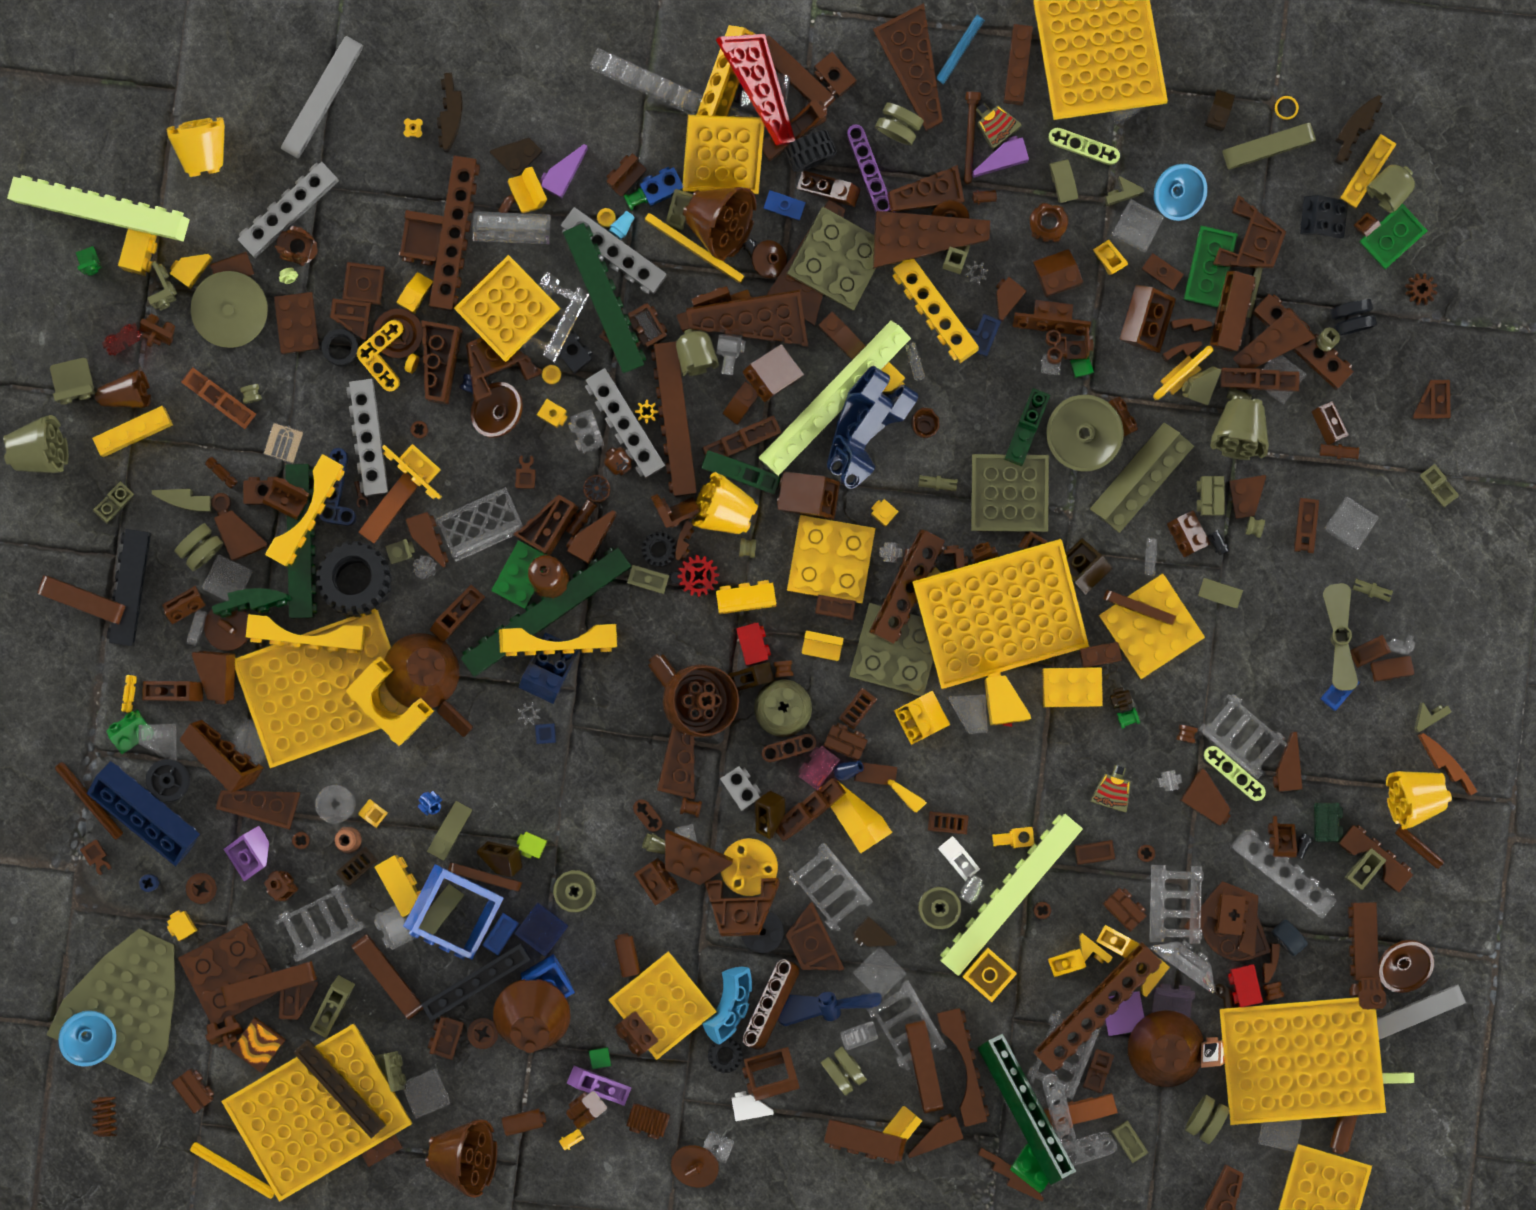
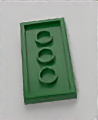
M1200 226L1183 300L1215 308L1219 307L1226 273L1230 271V267L1214 266L1213 263L1219 248L1234 253L1238 234Z

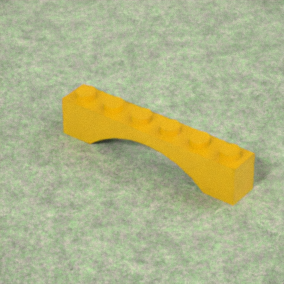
M323 454L321 455L313 469L314 493L307 513L294 528L283 535L275 537L265 555L286 567L294 563L297 557L295 552L298 547H303L307 539L305 538L307 531L311 532L316 524V521H314L316 515H320L326 506L323 504L327 497L330 498L332 496L336 480L340 481L345 472L343 471V465Z
M248 614L246 637L250 638V642L262 643V640H270L269 644L281 645V642H288V646L300 647V644H306L309 649L318 650L319 646L327 647V651L338 652L339 648L346 649V653L357 654L358 650H363L365 633L364 627L343 625L327 634L302 636L284 630L268 616Z
M616 624L595 625L581 636L563 642L539 639L530 635L522 628L500 629V653H506V656H517V652H525V655H536V651H543L544 655L555 654V650H562L563 654L574 653V650L581 649V653H592L593 649H600V652H612V648L617 647Z

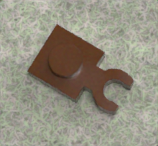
M520 455L519 463L522 469H516L515 488L535 489L536 470L530 469L534 463V458L530 456V462L524 463L523 456Z
M98 839L80 849L90 866L96 864V872L99 875L103 874L101 871L102 865H105L108 870L112 869L111 864L103 859L107 854Z

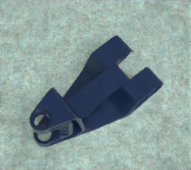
M876 366L869 367L848 392L837 423L827 462L828 470L834 475H841V482L850 489L857 487L875 469L868 453L864 450L869 440L888 424L902 422L918 399V394L904 384L899 386L892 395L888 397L882 392L888 385L890 376ZM837 461H840V468L837 470H833V464ZM853 474L855 476L854 481L847 483V477Z

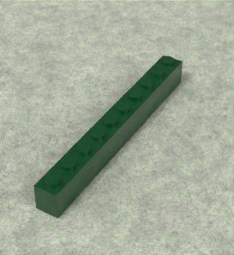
M610 548L604 553V558L601 560L596 558L588 564L589 568L584 572L581 569L573 574L574 579L568 582L567 589L562 595L556 598L542 596V601L537 605L534 602L525 608L527 612L521 616L518 613L509 619L510 624L507 626L502 624L494 630L495 634L490 638L485 636L478 641L480 645L474 649L471 646L462 652L464 656L461 657V660L473 677L478 676L506 656V653H500V629L522 628L530 635L535 636L632 568L620 549Z

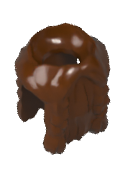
M1041 203L1035 208L1030 216L1032 237L1035 239L1041 238L1043 242H1048L1049 240L1059 242L1068 227V216L1064 208L1059 205L1052 206L1048 203ZM1043 216L1056 217V226L1052 229L1045 228L1041 221Z

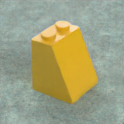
M1001 673L989 674L984 683L990 726L1029 721L1031 715L1006 675L1001 676Z

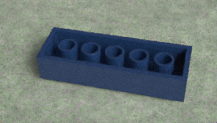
M111 761L96 775L87 792L88 796L175 867L190 852L200 835L194 827L187 824L178 814L171 811L165 803L155 798L149 790L144 789L134 778L128 776L118 765Z

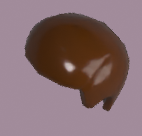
M923 407L917 410L911 418V428L920 438H930L939 429V417L933 412V409Z

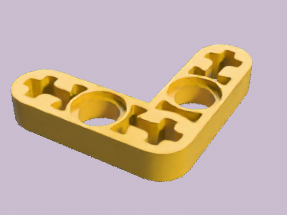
M398 320L387 322L357 349L356 353L360 362L386 391L396 390L400 385V379L379 353L403 333V325ZM391 324L393 326L398 325V333L393 332L388 337V335L383 332V330H385L386 333L389 332L392 329V327L390 326ZM379 335L385 339L383 346H378L375 343V338ZM371 345L377 350V352L374 349L368 353L369 358L362 356L364 353L362 349L367 350ZM377 362L383 365L381 373H376L373 369L374 364ZM388 371L389 374L386 376L388 379L393 378L395 380L393 382L394 387L392 385L388 387V380L385 377L381 379L380 376Z

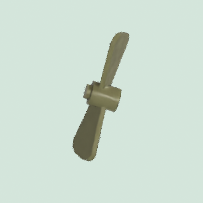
M1340 583L1326 587L1323 592V599L1333 630L1330 640L1333 646H1335L1332 684L1340 691H1351L1358 684L1348 645L1352 638L1351 630L1348 628L1351 589L1347 584Z

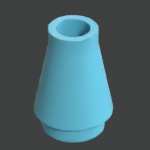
M625 211L621 217L610 225L608 232L619 240L625 238L635 217L628 211Z

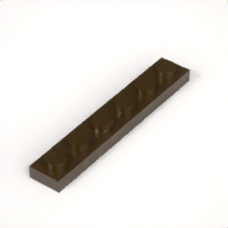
M309 1039L293 1052L371 1139L386 1126L384 1121Z

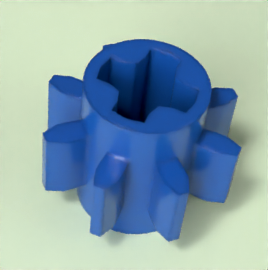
M434 791L431 793L425 792L419 798L420 804L418 808L426 816L429 813L434 815L440 811L442 799Z

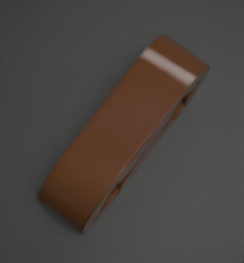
M641 799L634 803L633 811L649 831H658L662 827V820L649 802ZM638 803H641L642 805H647L645 810L648 812V814L646 816L642 811L639 813L637 812V809L639 808L637 805ZM649 815L652 819L655 820L657 818L659 820L657 828L649 827L650 821L647 818Z

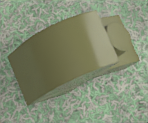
M970 245L958 248L949 247L942 269L960 275Z

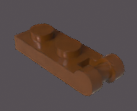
M1299 498L1294 543L1295 552L1304 550L1307 553H1314L1319 500ZM1302 537L1309 538L1308 543H1302Z

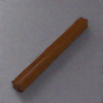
M63 762L59 763L55 770L114 839L122 836L123 832L104 809L87 795V789Z

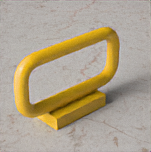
M1207 346L1193 359L1190 356L1186 357L1160 381L1163 386L1154 393L1153 398L1159 400L1168 391L1174 395L1183 387V384L1188 381L1189 377L1202 370L1198 365L1213 352V347Z

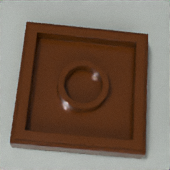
M347 262L342 300L381 305L385 267Z

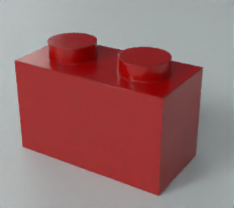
M754 623L736 628L746 666L767 661L771 652L769 645H764L763 637H766L764 627L759 626V623Z
M1254 964L1230 969V974L1227 975L1229 984L1234 986L1235 992L1232 993L1234 1004H1238V1007H1245L1262 1003L1263 1000Z

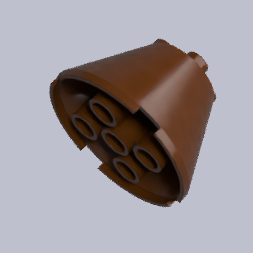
M746 187L705 191L696 190L689 205L685 206L683 216L686 217L687 225L711 255L718 260L724 261L728 256L731 258L735 256L747 241L754 225L752 215L753 210L756 211L757 209L754 193Z
M416 633L405 636L390 648L384 659L393 669L384 680L385 686L390 695L405 707L409 708L418 699L422 698L431 708H435L446 701L457 687L460 670L458 659L452 648L434 635Z
M523 979L510 984L499 994L494 1005L493 1020L498 1033L506 1042L527 1053H533L534 1051L554 1045L564 1036L570 1023V1006L565 995L553 984L539 979L537 981H525Z
M1159 1010L1141 1019L1130 1033L1127 1048L1128 1057L1135 1072L1146 1082L1159 1087H1174L1187 1082L1199 1070L1201 1066V1043L1204 1042L1198 1026L1188 1016L1173 1010Z
M477 1119L438 1134L435 1137L432 1136L429 1139L430 1148L425 1161L426 1167H430L433 1173L464 1195L473 1198L481 1196L484 1187L489 1186L497 1162V1141H493V1127L488 1121Z

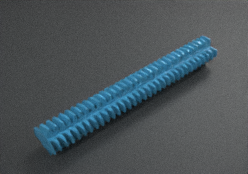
M979 15L975 16L955 50H953L950 58L944 64L945 66L939 72L936 79L943 84L947 81L948 75L952 73L951 71L957 65L958 59L962 57L963 51H966L965 49L971 43L972 37L976 35L977 29H980L982 21H985Z

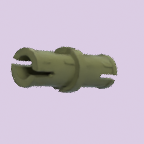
M920 475L918 487L935 488L936 491L943 489L956 492L958 479Z
M1357 578L1355 579L1354 583L1361 585V587L1353 585L1352 590L1368 594V597L1371 598L1374 596L1387 602L1390 601L1391 597L1385 596L1384 593L1392 596L1393 590L1379 587L1376 583L1370 584Z

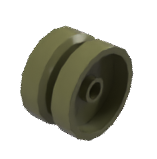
M887 102L882 111L885 117L878 119L875 128L899 143L912 146L916 138L913 131H919L924 120L899 105Z
M206 523L193 530L174 550L181 559L189 556L186 565L192 571L199 569L207 563L224 544L218 536L209 538L212 530Z
M571 870L557 878L554 884L553 895L556 903L562 909L568 912H580L586 910L593 903L596 897V885L589 874L581 870ZM572 888H578L577 895L572 894Z
M934 887L928 889L921 896L918 912L926 925L934 929H945L957 922L961 913V904L953 891L945 887ZM941 904L943 910L938 912L936 905Z
M841 1046L834 1052L835 1057L840 1062L839 1064H836L829 1056L820 1063L846 1096L853 1091V1086L848 1080L850 1077L859 1086L867 1079L852 1055H849Z
M1205 1094L1191 1114L1185 1126V1131L1194 1136L1201 1130L1199 1139L1209 1145L1221 1130L1230 1108L1221 1103L1214 1108L1215 1099Z

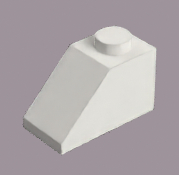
M953 836L938 848L965 882L980 870Z
M746 1091L737 1092L735 1097L731 1098L735 1121L774 1114L772 1108L760 1100L755 1101L754 1096L746 1094Z

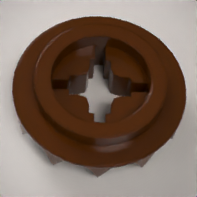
M195 874L189 878L186 884L187 896L195 903L205 904L210 902L216 895L217 886L215 880L209 874ZM206 881L204 887L209 892H202L201 894H199V889L196 888L194 884L202 885V883Z
M479 1018L470 1024L467 1035L474 1047L487 1049L497 1041L498 1031L493 1021ZM487 1026L486 1033L491 1037L484 1036L479 1041L480 1034L475 1029L483 1030Z

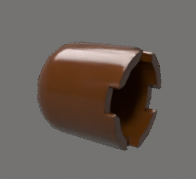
M550 555L539 556L531 562L528 568L529 581L539 596L556 598L567 589L569 574L557 558Z

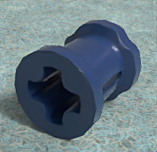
M144 875L139 881V886L143 891L151 892L158 888L159 881L155 875ZM152 879L151 883H153V886L147 888L145 880Z

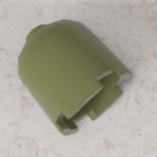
M1389 165L1366 187L1367 193L1371 198L1375 196L1380 201L1378 205L1389 213L1395 212L1415 189V181L1412 177L1413 172L1406 166Z
M695 329L684 331L685 334L680 336L676 342L682 375L685 376L688 373L689 376H696L707 373V368L713 367V369H716L719 363L710 336L706 332L696 331Z

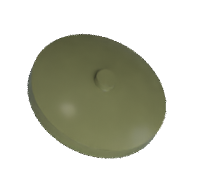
M222 271L207 277L199 284L191 301V317L195 328L204 339L220 347L233 348L249 343L262 331L268 316L267 299L260 285L248 275L236 271Z
M1094 395L1070 397L1060 403L1049 418L1047 424L1049 448L1055 458L1070 469L1076 471L1100 469L1116 457L1122 446L1124 436L1122 420L1116 409L1100 397Z

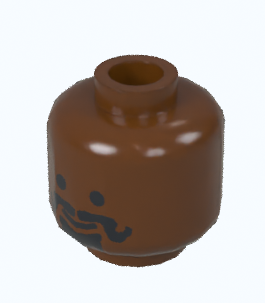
M612 447L605 453L604 464L612 474H620L622 476L632 467V459L627 455L624 448L618 447L615 449Z

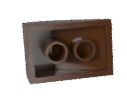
M613 510L579 532L575 538L571 537L566 545L569 548L567 550L568 553L589 564L615 520L617 513Z

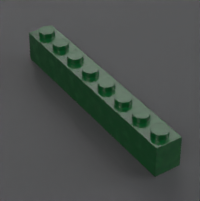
M582 223L563 231L623 374L643 366V361L646 360L642 349L638 351L636 343L639 342L635 332H630L628 326L631 325L628 315H623L621 308L624 306L620 296L615 297L613 290L616 287L612 278L608 280L606 276L608 268L605 261L601 262L598 257L601 252L597 243H592L590 237L594 235L590 226H585Z
M309 464L285 465L286 480L289 484L301 487L309 493L307 504L298 519L295 520L287 515V532L302 520L311 504L314 487L311 488V480H314L313 468H310ZM315 526L311 532L307 531L305 535L307 539L303 547H298L295 552L297 557L294 563L288 565V592L292 596V601H289L290 619L314 618V614H317V602H314V595H317V584L313 583V576L316 575V564H313V556H316V546L312 545V537H315L316 534Z
M1001 1034L979 1046L978 1050L1050 1185L1075 1173L1076 1170L1004 1035Z

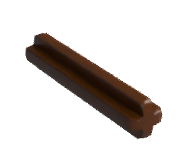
M1400 826L1396 830L1395 834L1435 868L1439 869L1443 865L1444 860L1407 829H1402Z

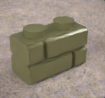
M1224 476L1200 477V481L1196 482V492H1200V500L1196 501L1197 512H1200V516L1225 515Z

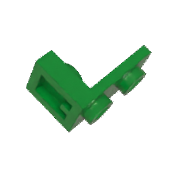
M94 246L75 252L80 264L77 266L78 270L84 275L91 276L97 274L98 270L102 268Z

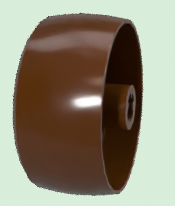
M704 664L691 665L679 670L667 683L663 696L664 711L672 726L680 732L694 737L713 736L726 729L734 720L739 706L738 690L733 680L723 670ZM694 684L698 686V690L696 692H693L692 686ZM706 686L711 689L710 692L706 691ZM686 697L691 699L690 704L685 703ZM702 697L706 698V704L704 705L702 704L704 702ZM709 709L711 713L706 716L705 713ZM693 710L698 711V715L696 717L692 716Z

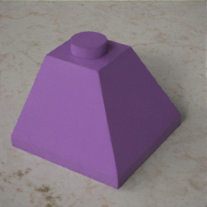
M257 826L224 848L243 881H246L267 866L269 841L260 826Z

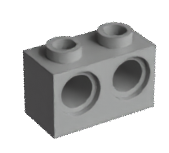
M738 766L720 778V780L742 811L759 799V794L762 792L756 783L753 785L750 783L748 778L751 776L746 768L741 769ZM740 774L742 782L739 785H734L731 782L732 775ZM744 790L752 791L753 798L750 801L743 800L742 792Z

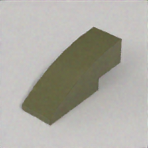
M191 489L152 490V495L175 507L196 512L212 513L211 496H193V490Z
M449 883L426 912L419 928L434 935L464 897V894Z

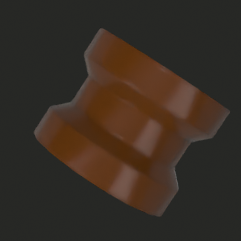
M792 660L773 662L776 668L775 678L794 676L791 670Z
M1179 724L1180 733L1177 735L1176 740L1195 744L1196 739L1194 736L1198 732V728Z
M1281 981L1262 985L1263 990L1266 991V1001L1285 996L1280 988L1282 985Z

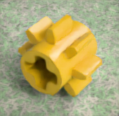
M648 400L645 401L644 405L638 403L640 410H635V413L640 414L638 421L644 419L646 424H648L650 419L656 421L655 417H653L654 414L659 413V411L653 409L656 403L650 405ZM644 408H645V409L651 408V410H650L651 415H650V416H648L647 414H646L645 416H643V413H644V412H643V409H644Z

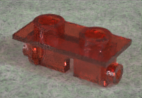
M135 323L132 325L127 324L121 328V332L116 335L114 333L108 335L102 343L104 349L109 347L106 349L108 354L115 356L126 349L122 342L126 341L128 346H131L139 341L143 335L139 330L135 331L137 329Z

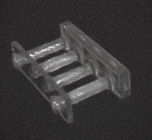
M545 272L538 286L550 298L556 292L571 299L567 309L561 308L556 313L562 316L558 326L546 322L541 327L554 333L549 344L532 336L522 347L525 348L527 343H530L545 350L543 355L555 362L582 307L587 302L589 293L580 287H577L575 293L558 285V279Z
M1227 694L1224 698L1229 703L1211 724H1202L1198 731L1253 778L1259 779L1263 774L1260 771V766L1279 744L1282 747L1287 746L1286 738L1278 731L1275 734L1240 704L1242 700L1233 694L1231 696ZM1236 707L1244 715L1228 734L1221 738L1216 734L1217 728ZM1249 720L1253 721L1258 728L1240 749L1235 750L1230 746L1232 744L1231 741ZM1264 732L1267 733L1273 740L1259 757L1250 763L1245 759L1246 753Z
M823 842L818 846L820 849L818 855L796 873L792 869L788 872L791 875L788 878L795 886L799 884L827 918L825 923L831 930L835 928L838 931L840 928L837 923L859 905L865 904L869 906L873 901ZM828 859L832 863L831 869L807 888L800 879L820 862ZM841 874L845 879L842 882L843 884L819 903L812 894L832 877ZM853 889L857 894L855 899L831 918L825 911V908L847 890Z
M1151 865L1150 942H1164L1165 937L1189 938V944H1200L1202 939V929L1200 928L1201 882L1204 878L1202 866H1191V872L1167 871L1166 865ZM1167 879H1191V891L1166 890L1165 881ZM1166 898L1190 899V910H1166L1165 900ZM1166 917L1190 918V930L1166 929L1164 927V919Z
M337 885L330 889V894L292 913L286 911L278 915L279 919L275 921L276 924L284 923L296 947V954L292 955L295 962L366 928L364 921L358 922L357 919L355 920L342 892L348 890L346 886L341 887V885ZM334 896L348 921V928L342 931L337 927L325 903L326 900ZM316 905L319 906L331 930V936L326 939L320 936L308 912V909ZM300 913L314 940L312 941L314 945L308 948L306 945H303L290 919Z
M905 980L901 983L902 988H900L899 992L885 999L878 1006L866 1009L872 1018H877L899 1057L896 1060L899 1066L909 1070L910 1067L907 1063L912 1060L911 1052L903 1056L897 1047L908 1040L907 1034L905 1032L893 1040L888 1031L889 1028L913 1014H919L926 1023L927 1031L932 1036L929 1039L931 1049L938 1047L941 1051L947 1046L909 981ZM904 997L905 999L909 997L912 1002L909 1005L910 1008L883 1023L878 1012Z
M1056 1010L1055 1013H1051L1048 1021L1051 1025L1046 1038L1055 1030L1057 1024L1060 1025L1065 1020L1060 1017L1061 1011ZM1101 1027L1096 1028L1091 1033L1090 1039L1084 1045L1078 1047L1076 1053L1079 1059L1077 1063L1072 1064L1064 1061V1065L1061 1068L1070 1071L1072 1074L1070 1081L1065 1082L1038 1071L1042 1062L1039 1058H1037L1034 1067L1030 1066L1027 1073L1028 1081L1033 1084L1036 1078L1059 1087L1065 1092V1097L1073 1100Z

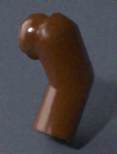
M513 194L504 199L498 209L500 213L506 215L512 204L517 203Z

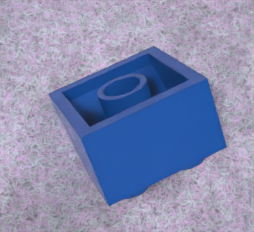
M554 954L521 973L522 980L537 981L539 979L553 984L566 998L575 993L563 967Z

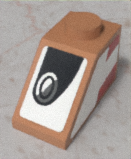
M1218 1037L1206 1038V1041L1201 1043V1068L1225 1064L1223 1040H1218Z

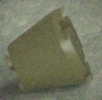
M1233 396L1232 400L1226 403L1211 438V448L1222 451L1223 456L1234 459L1250 460V457L1253 456L1265 457L1268 454L1269 442L1263 402L1259 399L1248 400L1241 396Z
M53 415L43 416L8 435H4L3 441L6 446L4 459L6 464H11L12 468L16 471L63 472L64 465L68 464L69 454L67 440L63 438L59 430L61 424L58 419Z
M780 679L768 683L760 690L755 700L754 711L759 725L766 732L778 737H788L797 734L807 725L812 713V704L807 691L800 684L791 680ZM782 701L784 704L788 703L789 705L785 713L782 710H778Z

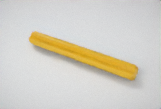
M195 1142L190 1149L192 1153L269 1199L275 1195L268 1184L201 1144Z

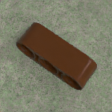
M804 734L764 747L762 757L766 762L770 763L809 752L815 747L816 740L812 735ZM803 738H811L813 745L810 748H804L802 746ZM786 743H792L794 745L793 753H785L783 746ZM769 748L774 749L776 752V756L773 759H767L765 756V751Z

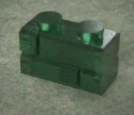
M1314 803L1315 842H1340V838H1343V826H1339V818H1343V808L1339 807V803Z

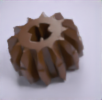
M1426 273L1422 275V278L1419 274H1415V279L1412 277L1408 279L1411 284L1405 285L1406 289H1410L1405 295H1412L1409 301L1412 302L1416 299L1417 306L1420 305L1421 301L1424 306L1428 304L1427 300L1432 302L1434 300L1432 295H1437L1438 293L1436 290H1433V288L1437 287V283H1430L1433 281V277L1426 280ZM1421 285L1424 287L1423 289H1425V291L1422 294L1419 293L1420 290H1417V288Z

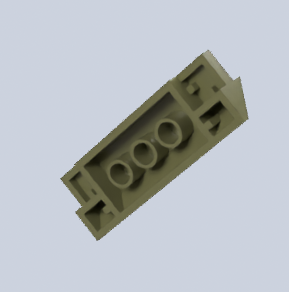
M1163 423L1093 504L1090 510L1120 533L1191 451L1194 445L1185 439L1180 432Z

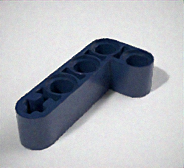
M335 448L330 452L329 458L337 462L334 456L341 452L344 458L339 460V464L344 466L343 471L345 472L341 480H337L333 486L337 493L336 498L333 500L326 498L323 503L326 506L319 516L327 523L351 526L356 522L355 512L349 508L340 507L348 454L341 448ZM326 509H332L333 516L329 519L323 516ZM346 512L352 514V519L349 522L342 520V516Z

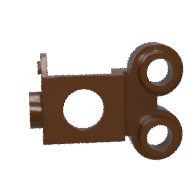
M1086 327L1084 341H1066V336L1061 337L1059 331L1050 330L1046 334L1045 339L1046 343L1053 347L1048 350V362L1058 364L1061 362L1062 357L1064 359H1087L1090 351H1093V339L1089 337V328ZM1055 338L1056 342H1052L1050 339ZM1071 346H1079L1081 352L1078 355L1071 354L1069 350ZM1055 355L1058 359H1052L1051 356Z
M1381 977L1361 978L1358 984H1351V988H1349L1350 997H1358L1359 1006L1362 1009H1383L1385 1007L1386 993L1384 992V987H1382Z

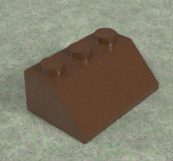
M1136 285L1121 331L1120 340L1136 347L1160 353L1176 298L1153 287Z

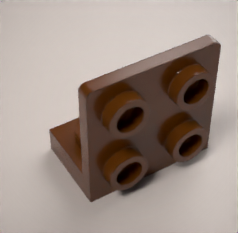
M658 494L651 496L666 528L675 527L681 521L692 519L697 516V513L701 512L693 497L669 508L664 498L660 499Z

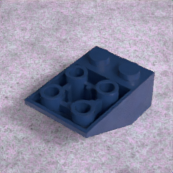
M546 632L542 640L563 642V640ZM580 649L574 650V653L563 654L562 650H555V654L544 655L543 651H536V655H533L522 676L519 688L554 704Z

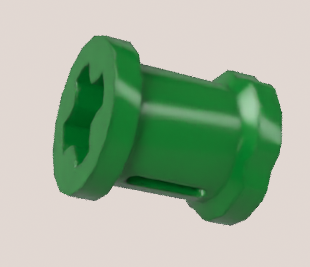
M641 187L629 195H623L630 210H633V207L643 202H648Z
M1135 707L1124 713H1116L1121 729L1133 723H1140Z

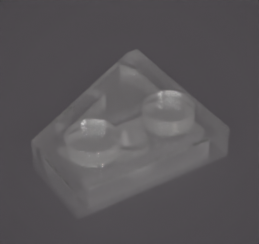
M985 694L948 697L968 734L988 733Z
M176 724L138 725L139 745L165 759L177 761Z

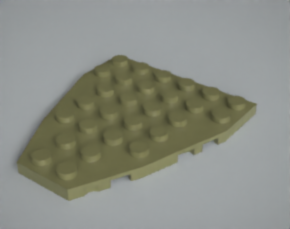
M140 928L107 953L63 999L47 1032V1036L58 1040L64 1023L79 1012L97 1011L103 1013L112 1021L116 1030L115 1046L103 1062L152 1084L169 1048V1034L176 990L175 944ZM84 1031L81 1036L86 1035L87 1031Z

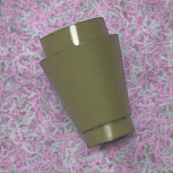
M647 833L642 848L648 852L665 854V840L653 833Z

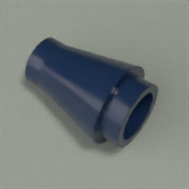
M861 761L841 762L834 767V774L838 780L846 781L862 772L864 766Z

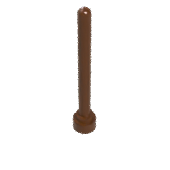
M966 92L965 97L967 104H969L964 182L966 184L972 182L976 105L981 101V93Z

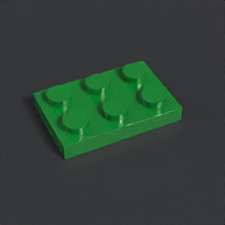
M1402 203L1395 212L1390 213L1380 222L1381 225L1368 237L1365 236L1361 239L1359 243L1385 270L1428 230Z
M518 540L491 591L525 609L535 592L528 578V568L535 558L545 554Z

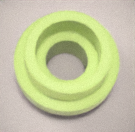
M285 268L279 273L280 282L285 284L293 283L298 277V273L294 271V268Z

